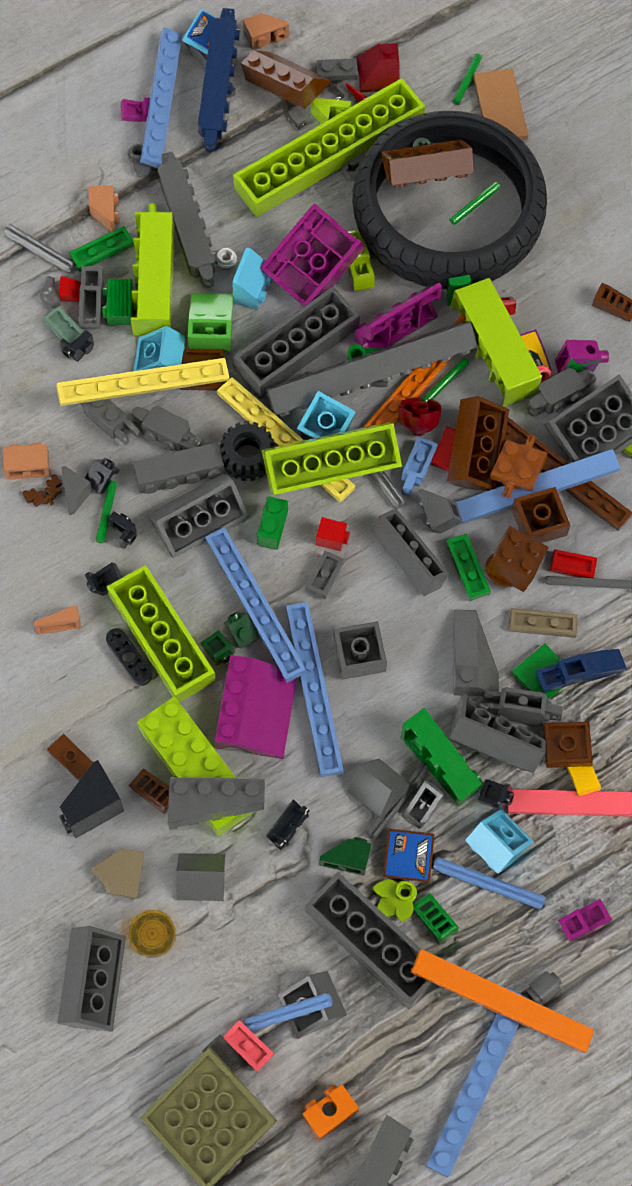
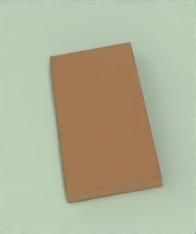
M513 68L474 73L473 79L481 115L508 128L521 140L528 139V131Z

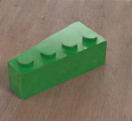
M425 708L403 723L401 739L421 763L429 768L428 771L458 806H461L480 791L482 786L480 776L476 771L470 769L465 758L458 753Z

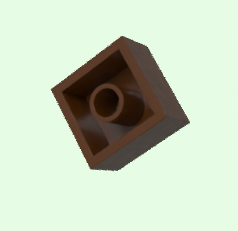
M556 487L514 498L511 510L519 531L541 543L568 535L571 525Z
M509 526L501 537L485 571L524 592L533 581L548 550V546Z

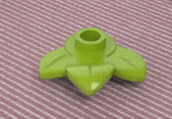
M388 879L379 882L373 887L374 892L382 898L377 908L386 917L396 914L401 922L411 917L414 911L413 901L417 896V889L414 884L409 881L397 883ZM407 890L410 894L407 897H403L401 892Z

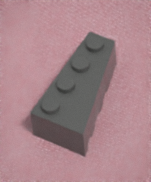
M463 693L452 713L449 739H452L457 744L471 747L479 753L495 757L501 762L512 764L520 770L534 773L545 754L546 740L520 725L517 728L512 726L508 718L503 715L497 717L487 711V706L482 703L477 706L469 701L470 696Z
M170 777L169 830L178 829V827L186 825H196L199 822L219 820L222 817L231 815L237 816L264 810L265 779Z

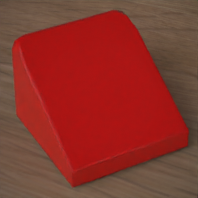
M60 276V301L79 302L81 281Z

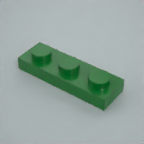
M122 226L70 251L69 255L78 271L81 272L82 266L91 267L133 247L134 240L125 226Z
M467 533L446 540L447 548L469 601L490 595L491 590Z

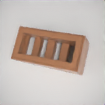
M73 605L35 621L36 633L39 635L81 628L78 605Z

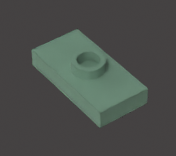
M60 306L43 317L44 323L60 340L64 338L73 344L83 333L80 327Z

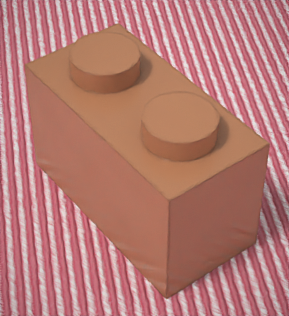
M32 443L31 445L24 446L12 444L9 447H3V467L6 480L50 477L47 444Z

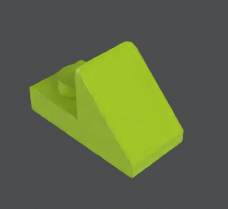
M316 98L311 103L310 113L322 124L349 109L351 101Z

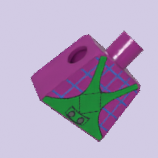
M566 340L555 358L557 372L560 373L568 368L575 369L577 373L589 368L594 372L599 363H608L609 353L607 350H599L598 343L595 340Z

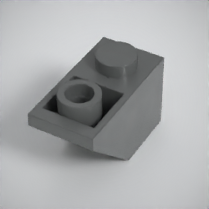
M424 489L418 490L420 495L419 502L425 510L427 516L426 523L430 529L443 533L463 523L456 502Z

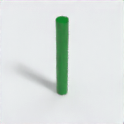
M475 54L452 102L456 105L460 104L482 59L480 54Z
M494 182L449 218L451 224L456 225L501 188L499 183Z
M462 358L421 401L427 402V398L434 399L469 364L468 360Z
M110 480L108 483L96 536V542L104 543L109 523L108 517L111 514L117 487L116 481Z

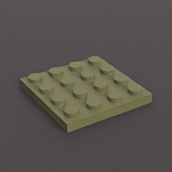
M208 1048L140 1117L200 1186H214L277 1122L276 1118L212 1048Z

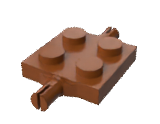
M529 434L525 444L506 440L492 470L491 479L502 482L505 485L504 491L501 494L504 498L507 495V499H509L514 488L533 491L547 459V452L533 448L536 440L534 435L531 438V434Z

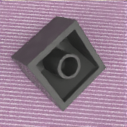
M328 971L308 975L278 994L283 1007L324 993L331 995L333 1002L331 1007L289 1020L297 1039L325 1028L347 1015Z

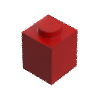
M322 517L316 535V545L342 551L343 544L347 545L350 537V532L347 531V523Z

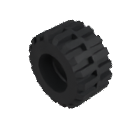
M244 421L243 425L240 422L236 423L235 428L230 426L228 433L224 432L222 435L223 440L220 441V453L224 468L226 467V472L228 474L233 473V478L235 479L241 477V481H246V478L254 481L257 476L259 478L264 477L266 468L262 450L274 447L272 434L270 431L266 432V427L263 425L258 427L257 422L249 424V421ZM244 445H252L259 449V452L252 457H242L236 453L237 449Z

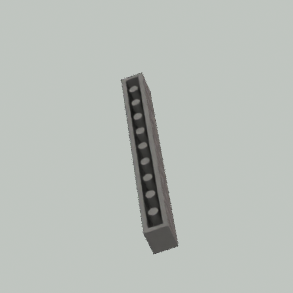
M463 321L267 387L265 390L272 412L275 415L279 414L281 417L291 414V410L298 407L300 410L309 408L318 391L330 398L337 394H340V396L352 393L354 388L360 387V389L371 387L372 382L378 380L386 382L393 379V375L399 373L400 376L412 373V369L420 367V369L428 368L433 365L432 362L440 360V362L453 359L452 355L458 353L460 355L473 352V348L478 346L471 322Z

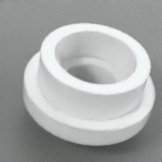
M223 248L216 255L218 265L222 268H231L236 264L237 256L230 248Z

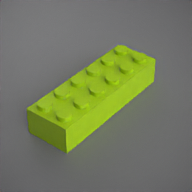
M391 422L262 450L270 492L273 495L402 467L394 423Z
M146 565L107 586L110 599L172 697L175 696L179 702H182L216 682L214 670Z
M175 696L137 722L139 731L173 777L236 778ZM253 812L237 816L231 815L222 817L219 820H209L206 822L215 834L220 837Z

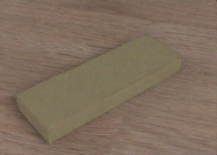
M511 608L509 632L576 638L578 614Z

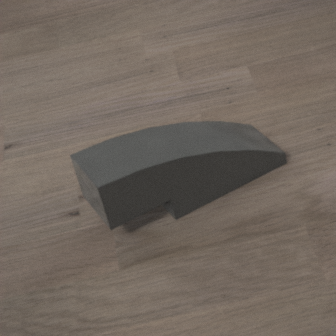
M82 266L79 301L80 328L100 329L104 287L103 267Z

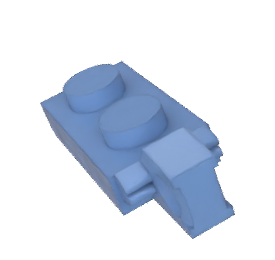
M419 436L417 437L403 469L401 480L405 481L402 493L410 496L414 486L420 487L421 482L423 483L438 443Z

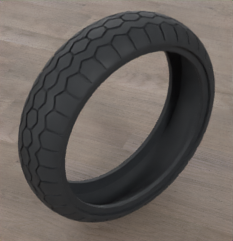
M435 111L416 115L399 122L383 133L372 144L357 170L353 186L352 204L356 225L363 241L371 253L386 268L410 282L426 287L440 283L442 285L441 289H447L449 278L470 275L471 284L487 278L494 281L514 269L529 254L541 234L547 211V191L543 173L535 156L527 145L508 128L491 119L473 113ZM418 138H425L431 144L463 140L472 147L473 154L489 160L507 175L518 193L522 213L514 226L501 238L475 250L443 252L420 246L408 240L393 228L380 208L377 193L383 180L386 178L381 151L413 147L414 141ZM420 142V143H418V146L427 145V144H426V143H425V144H421V142Z

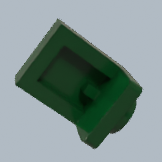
M238 611L227 617L228 620L224 622L225 627L229 629L237 647L240 649L259 638L248 615L243 612L239 613Z
M219 630L201 642V647L217 666L222 662L227 663L230 661V655L235 653V647L232 642L229 643Z

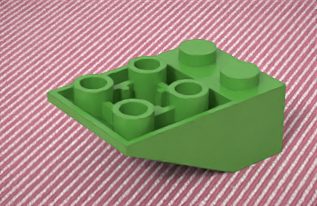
M191 294L188 321L189 349H222L224 351H231L233 294Z

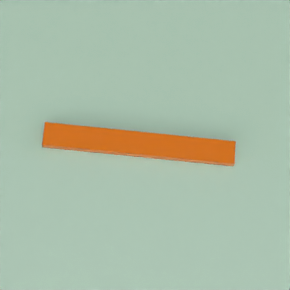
M461 315L454 324L466 321V317ZM437 360L432 362V366L420 369V367L414 368L413 372L404 379L363 427L391 422L395 425L399 420L398 410L400 402L407 398L419 397L451 360L445 362Z
M419 950L411 973L580 1052H587L594 1029L425 950Z

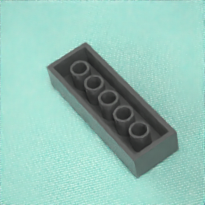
M333 286L233 356L234 369L254 392L262 398L267 394L265 388L284 382L353 333L360 326V314Z
M339 872L305 905V912L409 1010L434 984L411 973L421 948Z

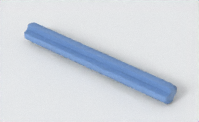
M436 857L432 869L538 909H541L544 904L545 897L543 895Z

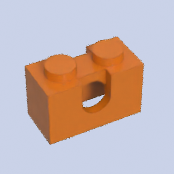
M334 1084L323 1093L325 1098L319 1102L314 1099L304 1107L305 1112L302 1113V1117L319 1141L359 1112L360 1108L343 1084L339 1087H336ZM326 1104H332L336 1108V1113L333 1116H326L322 1112V1108Z

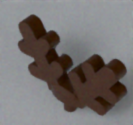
M53 474L51 480L46 481L47 486L50 487L44 489L45 493L49 494L44 497L43 491H39L36 494L34 488L31 489V492L23 491L26 502L28 504L33 502L34 507L48 503L51 506L54 505L53 500L56 498V495L62 493L60 488L62 486L61 480H58L57 475Z

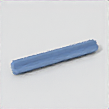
M324 993L249 1017L245 1020L246 1027L250 1031H255L331 1007L333 1003L331 995Z

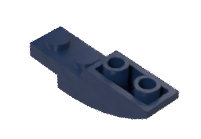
M609 649L559 660L555 665L536 670L535 675L542 693H546L582 681L587 683L626 671L627 667L620 650Z

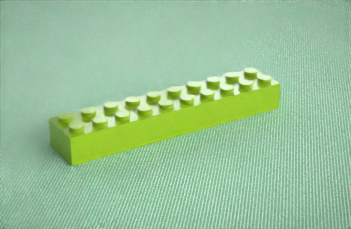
M401 78L233 174L234 189L254 215L258 217L343 168L346 162L369 150L383 133L399 122L424 114L425 105Z

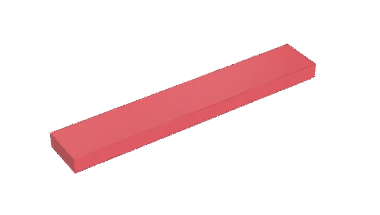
M513 789V801L510 806L507 805L508 814L632 817V792L596 791L578 796L577 791Z

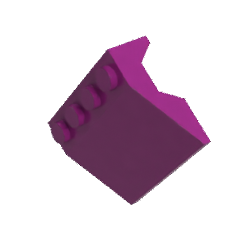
M313 203L262 264L260 269L300 304L306 306L333 287L365 247L360 240L353 237L331 216Z
M437 283L420 292H414L402 303L394 304L387 312L379 313L367 324H361L355 330V342L364 348H386L438 318L432 305V300L437 301L440 299L442 285Z
M230 655L215 737L216 749L221 750L231 747L248 750L259 756L284 759L297 678L287 683L276 665L254 658Z

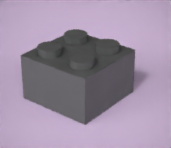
M378 621L334 629L333 639L342 680L386 672L387 660Z

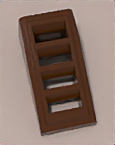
M601 283L593 299L592 306L631 322L632 299L611 286ZM619 302L622 303L620 309L617 307ZM626 306L630 307L628 313L624 312Z
M143 768L129 784V787L161 813L165 814L169 805V786ZM144 777L148 778L141 788L137 786ZM151 782H153L154 786L148 791V793L145 792L144 790L150 785ZM159 787L161 789L159 793L155 797H152L151 795ZM164 793H167L168 795L165 797V799L162 802H159L158 800L162 797V795Z

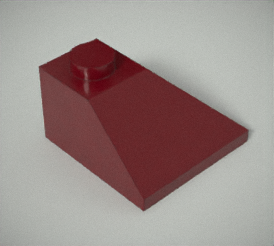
M398 43L376 44L357 57L361 93L378 92L400 79Z

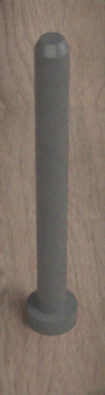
M562 576L545 577V583L548 585L632 589V580Z

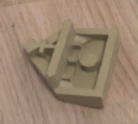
M121 848L92 867L91 870L98 876L106 888V893L110 892L111 895L134 900L138 894L144 852Z

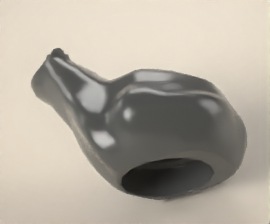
M46 276L40 298L46 305L55 309L61 306L60 296L55 289V278Z

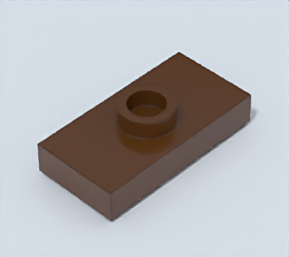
M62 734L47 749L78 781L94 763L65 734Z

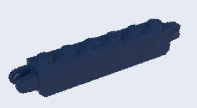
M223 8L220 18L212 21L198 118V133L201 137H204V146L207 152L216 150L218 139H222L223 132H227L228 120H225V113L229 114L230 101H227L228 95H232L233 89L230 77L235 75V65H232L233 59H237L238 53L235 41L240 39V28H237L235 9Z

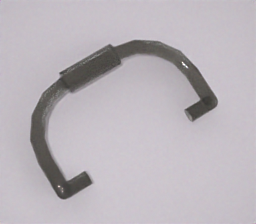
M330 83L328 85L338 95L333 100H342L345 97L334 84ZM285 100L283 105L284 115L296 130H300L307 124L305 121L299 124L294 121L288 112L290 101Z

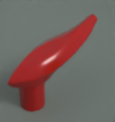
M347 83L345 84L359 102L368 98L356 88Z

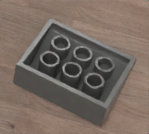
M619 374L544 424L556 444L572 462L611 449L614 450L616 455L632 444V392Z

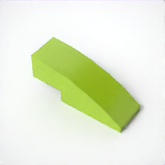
M358 229L347 231L353 237L360 240L365 247L348 268L354 291L375 288L374 273L367 246Z

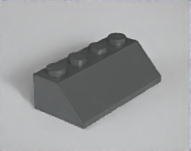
M225 473L148 514L158 536L173 558L206 541V536L223 527L228 529L249 517L233 479Z
M92 926L71 929L57 1024L79 1029L113 1032L126 936Z
M386 1115L353 1186H393L389 1183L392 1174L397 1176L403 1162L399 1159L403 1151L408 1153L414 1140L410 1137L412 1131Z

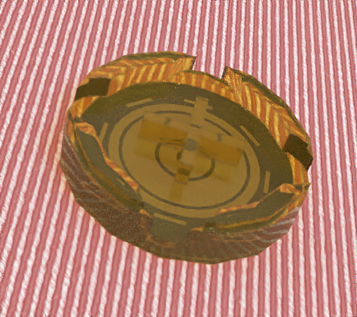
M147 910L133 919L129 927V939L132 947L138 954L147 958H157L165 955L173 947L176 940V928L166 913L159 910Z

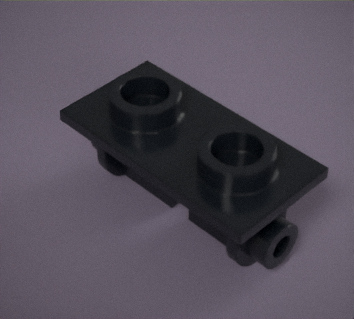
M293 799L266 837L279 850L284 848V846H288V842L296 833L297 827L299 828L305 819L309 817L308 813L310 810L305 806L301 807Z

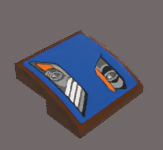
M388 828L383 877L430 882L435 834Z

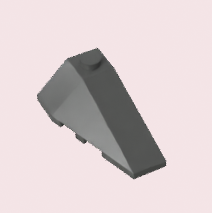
M454 610L453 695L462 696L464 693L468 696H482V693L487 690L499 692V673L477 611Z

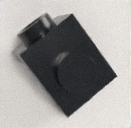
M85 330L73 344L62 338L60 340L61 352L68 359L73 358L79 362L94 347L92 334Z
M107 458L93 461L85 476V479L91 483L92 489L103 493L113 474H118L120 470L114 467L115 463Z
M113 511L108 517L109 523L112 528L122 533L119 542L120 547L125 549L137 537L136 526L125 514L121 513L119 515Z
M113 562L95 574L91 572L85 574L89 590L102 596L108 594L107 586L123 578L116 563Z
M486 779L478 801L505 811L507 805L510 806L513 801L514 792L508 783L503 785Z

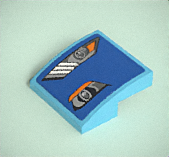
M201 9L182 41L208 55L212 21L217 17Z

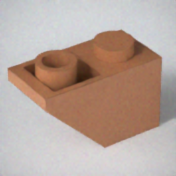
M260 13L243 19V32L252 50L288 38L289 24L287 21Z
M113 185L88 186L91 216L111 232L116 230V224H119V211H115V206H119L118 193H114Z

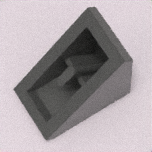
M63 466L61 469L69 515H73L91 494L92 487L88 480L68 467Z
M425 780L403 816L422 829L443 803L445 794Z

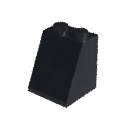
M99 760L90 766L60 805L62 814L59 815V818L67 834L72 832L76 839L124 812L121 799Z

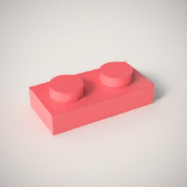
M240 1020L222 1037L257 1073L274 1056V1053Z

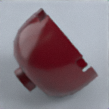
M421 397L402 400L398 410L401 426L415 436H423L425 433L431 432L440 422L441 404L429 398H427V402L420 401Z

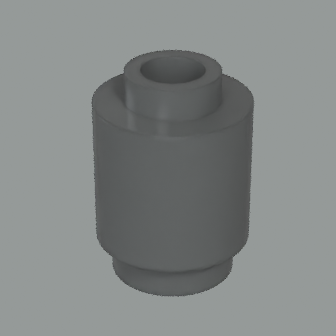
M545 971L528 985L529 988L525 992L532 1001L538 1004H545L561 991L559 985L562 982L554 972L549 973Z

